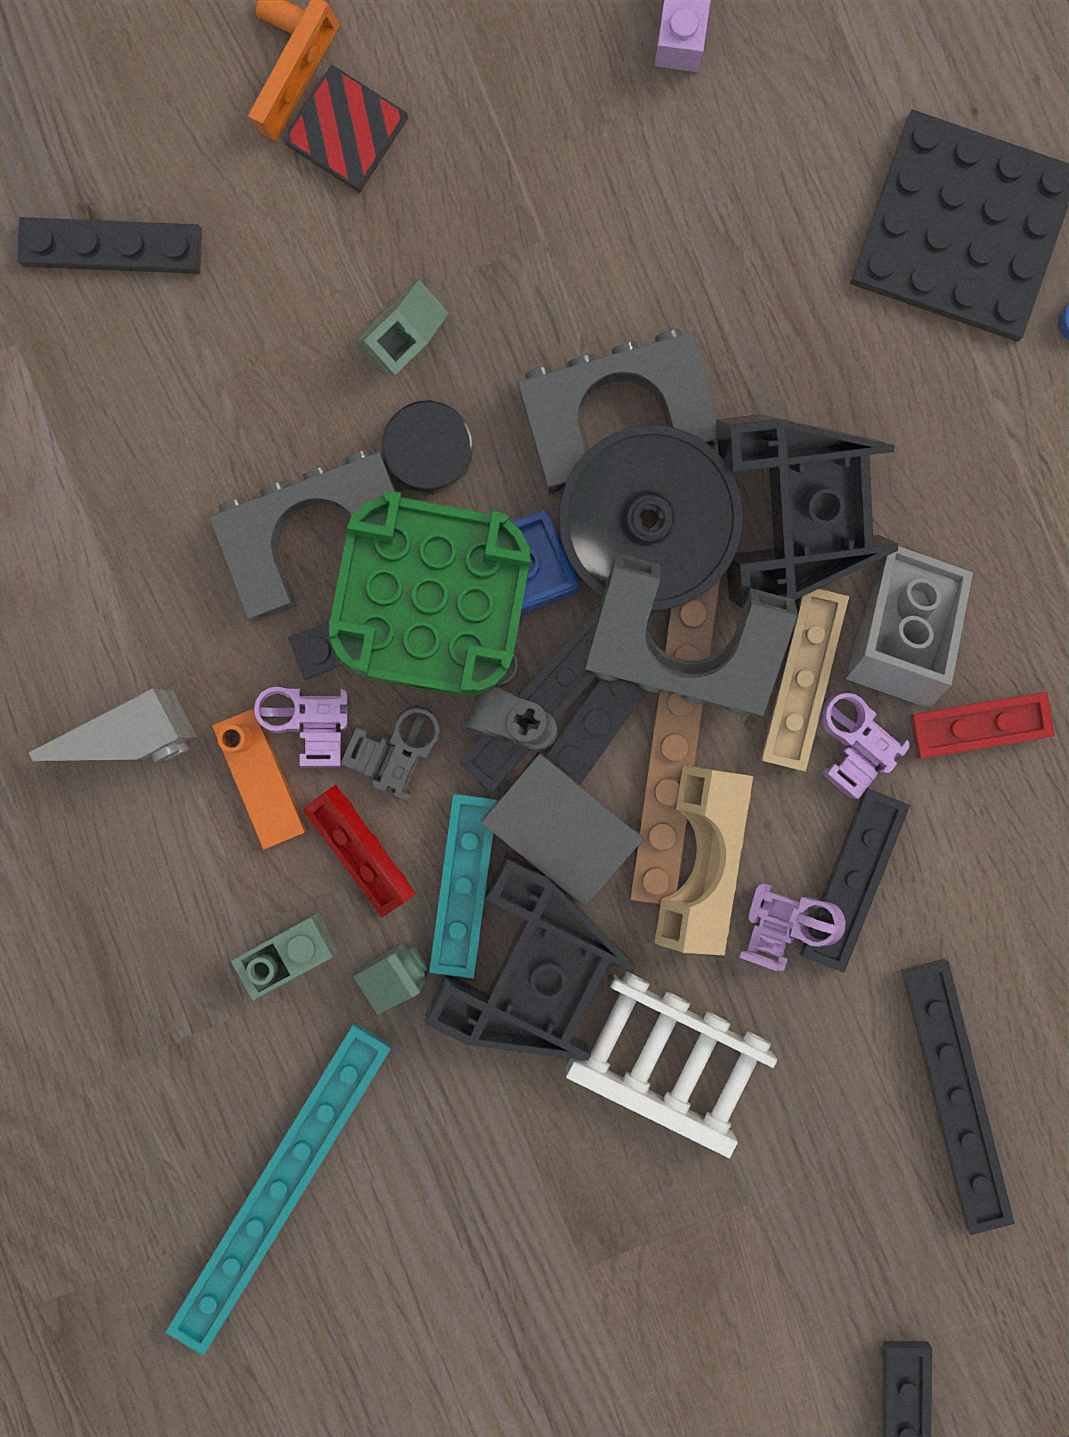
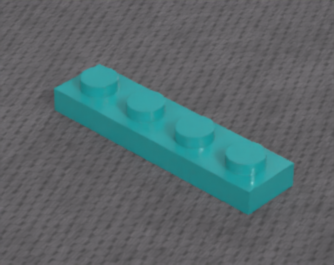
M453 794L429 973L474 979L494 834L481 823V819L498 799Z

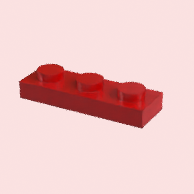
M1048 692L910 714L916 755L919 759L1055 736Z
M337 785L325 791L303 809L304 813L381 918L416 894L407 882L405 875L396 867L380 845L377 837L371 833L354 810L350 800L343 795Z

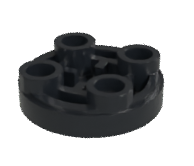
M424 400L408 404L394 414L383 434L382 451L388 469L406 488L419 492H437L452 486L467 473L472 459L473 442L467 423L456 410L441 402Z

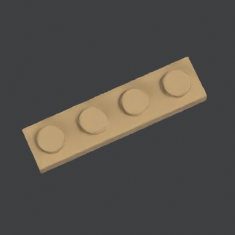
M817 589L800 597L797 608L798 616L789 640L760 757L761 761L806 772L849 596Z

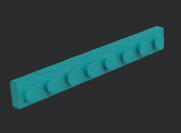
M354 1022L165 1333L201 1355H205L393 1046L392 1044Z

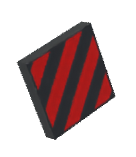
M331 64L283 141L286 146L360 193L404 126L408 115L401 108Z

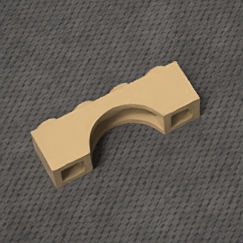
M683 765L676 810L689 820L694 829L697 854L693 870L685 884L675 893L661 899L655 944L682 953L725 955L753 776Z

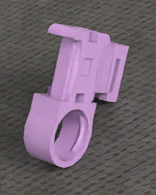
M271 687L260 693L255 701L254 712L262 728L268 732L280 734L300 732V724H303V732H300V739H305V754H300V768H341V732L346 730L348 725V697L345 690L341 689V696H301L300 689H286L282 687ZM281 694L290 698L295 707L266 708L261 707V705L269 696ZM261 716L292 717V719L283 725L275 726L266 721L264 722ZM336 724H340L341 732H336ZM307 755H330V759H307Z
M841 693L830 696L823 702L819 719L822 728L827 734L835 737L845 746L851 747L844 749L843 753L847 756L843 758L844 760L839 766L833 764L830 768H825L821 774L850 799H859L878 773H889L897 765V762L894 761L895 758L903 756L909 749L910 744L908 740H899L897 742L873 721L877 714L867 706L861 697L852 693ZM839 699H846L855 706L858 714L856 723L843 715L834 706ZM831 716L850 731L838 730L833 725ZM840 771L841 773H843V774H844L847 778H849L855 785L852 786L849 782H847V781H846L842 776H840L837 772Z
M760 884L756 888L749 912L750 922L760 924L759 926H754L748 950L741 951L740 958L775 971H784L787 963V958L783 957L786 943L792 944L793 939L797 938L810 946L823 947L835 944L841 939L845 931L846 921L844 914L838 906L831 902L819 901L810 897H801L799 902L770 892L772 886L770 884ZM762 900H764L763 907H761ZM824 907L832 914L834 925L811 918L808 915L813 909ZM807 926L830 933L831 935L826 940H818L811 936ZM759 951L779 957V959L776 961L759 954Z

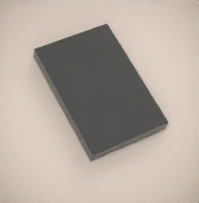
M540 751L537 752L481 819V823L585 907L644 839L638 831Z

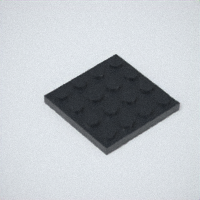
M912 109L906 119L849 284L1010 340L1020 341L1024 336L1069 206V163Z

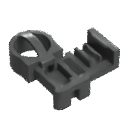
M420 705L407 707L401 711L396 719L395 729L389 742L391 744H388L387 739L383 737L381 742L366 737L368 731L364 730L363 726L357 724L340 764L372 777L373 773L380 775L381 778L373 777L375 788L382 791L389 790L400 799H408L411 791L406 790V787L420 756L427 759L431 748L438 740L440 732L438 718L427 707ZM412 713H418L407 740H404L401 733L403 721ZM428 716L433 722V735L424 744L416 745L415 742ZM361 737H363V741L356 754V757H351V755L354 754Z

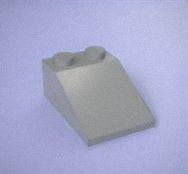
M898 546V551L884 557L853 643L846 680L930 709L952 686L973 572Z
M152 688L29 752L32 761L139 760L152 758L154 763L162 760L166 762L187 752L189 748L186 743L197 738V735L174 691Z

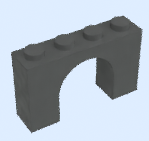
M680 329L666 331L655 336V342L638 347L637 342H628L611 349L612 355L595 359L594 354H587L570 360L568 368L552 372L551 367H541L525 374L526 380L518 382L519 393L548 493L564 489L572 469L586 453L578 426V414L585 399L594 390L607 383L627 381L646 388L659 401L669 427L691 433L710 446L718 444L716 419L719 418L694 331L682 334Z
M370 450L356 452L345 458L346 465L330 471L328 466L314 468L302 475L304 481L288 487L286 482L272 484L260 491L262 497L246 503L244 498L230 500L218 507L220 513L209 516L249 620L258 621L297 606L278 553L282 529L296 512L311 505L330 504L340 507L352 515L353 512L356 513L366 502L383 496V492H396L380 452L372 455Z
M615 553L588 646L585 669L592 671L595 676L604 680L616 681L620 678L635 682L640 688L649 692L658 693L666 690L681 694L682 698L692 703L705 704L708 701L723 705L728 711L737 715L747 716L754 713L764 716L798 616L794 599L750 588L735 634L724 649L702 660L689 661L674 658L663 652L654 643L647 629V622L660 583V564Z

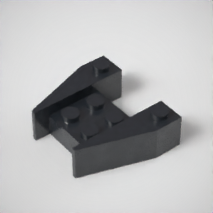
M763 414L716 419L718 453L724 460V468L733 472L769 468L774 549L735 554L727 569L729 599L743 609L750 588L796 600L898 551V543L881 535L873 536L870 455L894 452L893 444Z
M505 854L486 892L487 901L525 920L488 993L486 994L450 975H444L425 1013V1025L466 1045L588 1061L591 1053L587 1043L573 1036L610 962L632 973L636 966L629 956L554 881L540 870Z

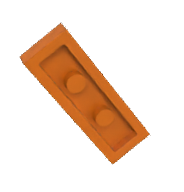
M258 0L257 18L292 34L248 114V118L260 134L274 142H277L340 27L329 3L323 0H311L306 10L286 0Z
M254 708L212 725L218 744L225 756L263 850L307 832L267 733L255 717Z

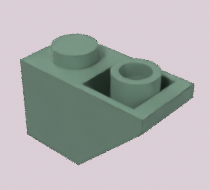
M417 279L353 342L383 375H396L429 343L449 313L420 279Z
M319 911L242 953L232 959L231 962L253 1001L333 958L339 951V948Z
M401 941L358 969L353 978L378 1015L419 994L426 980L424 971L428 968L418 950L414 946L407 949L404 942Z

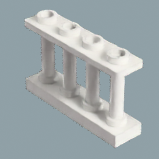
M625 972L623 978L613 973L609 984L612 989L620 992V995L591 1051L589 1060L570 1058L566 1066V1078L730 1158L738 1142L733 1131L729 1129L731 1124L728 1120L757 1061L774 1068L778 1059L769 1050L771 1043L748 1031L742 1037L728 1030L731 1024L713 1013L706 1012L704 1017H701L689 1011L690 1003L670 992H666L664 997H661L647 990L650 984L632 973ZM636 1001L661 1013L632 1072H626L625 1076L622 1077L608 1070L610 1064L607 1060ZM679 1021L701 1032L672 1092H666L663 1097L649 1090L650 1083L647 1081L676 1022ZM717 1041L741 1052L712 1113L707 1112L705 1117L689 1110L691 1104L688 1102V1099Z

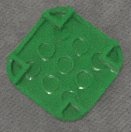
M383 492V496L366 502L356 513H352L346 528V540L331 618L329 619L330 644L337 660L351 673L375 681L458 696L479 695L493 689L506 676L514 656L527 575L531 563L530 545L527 544L522 531L509 520L508 515L492 510V514L413 500L401 497V492Z

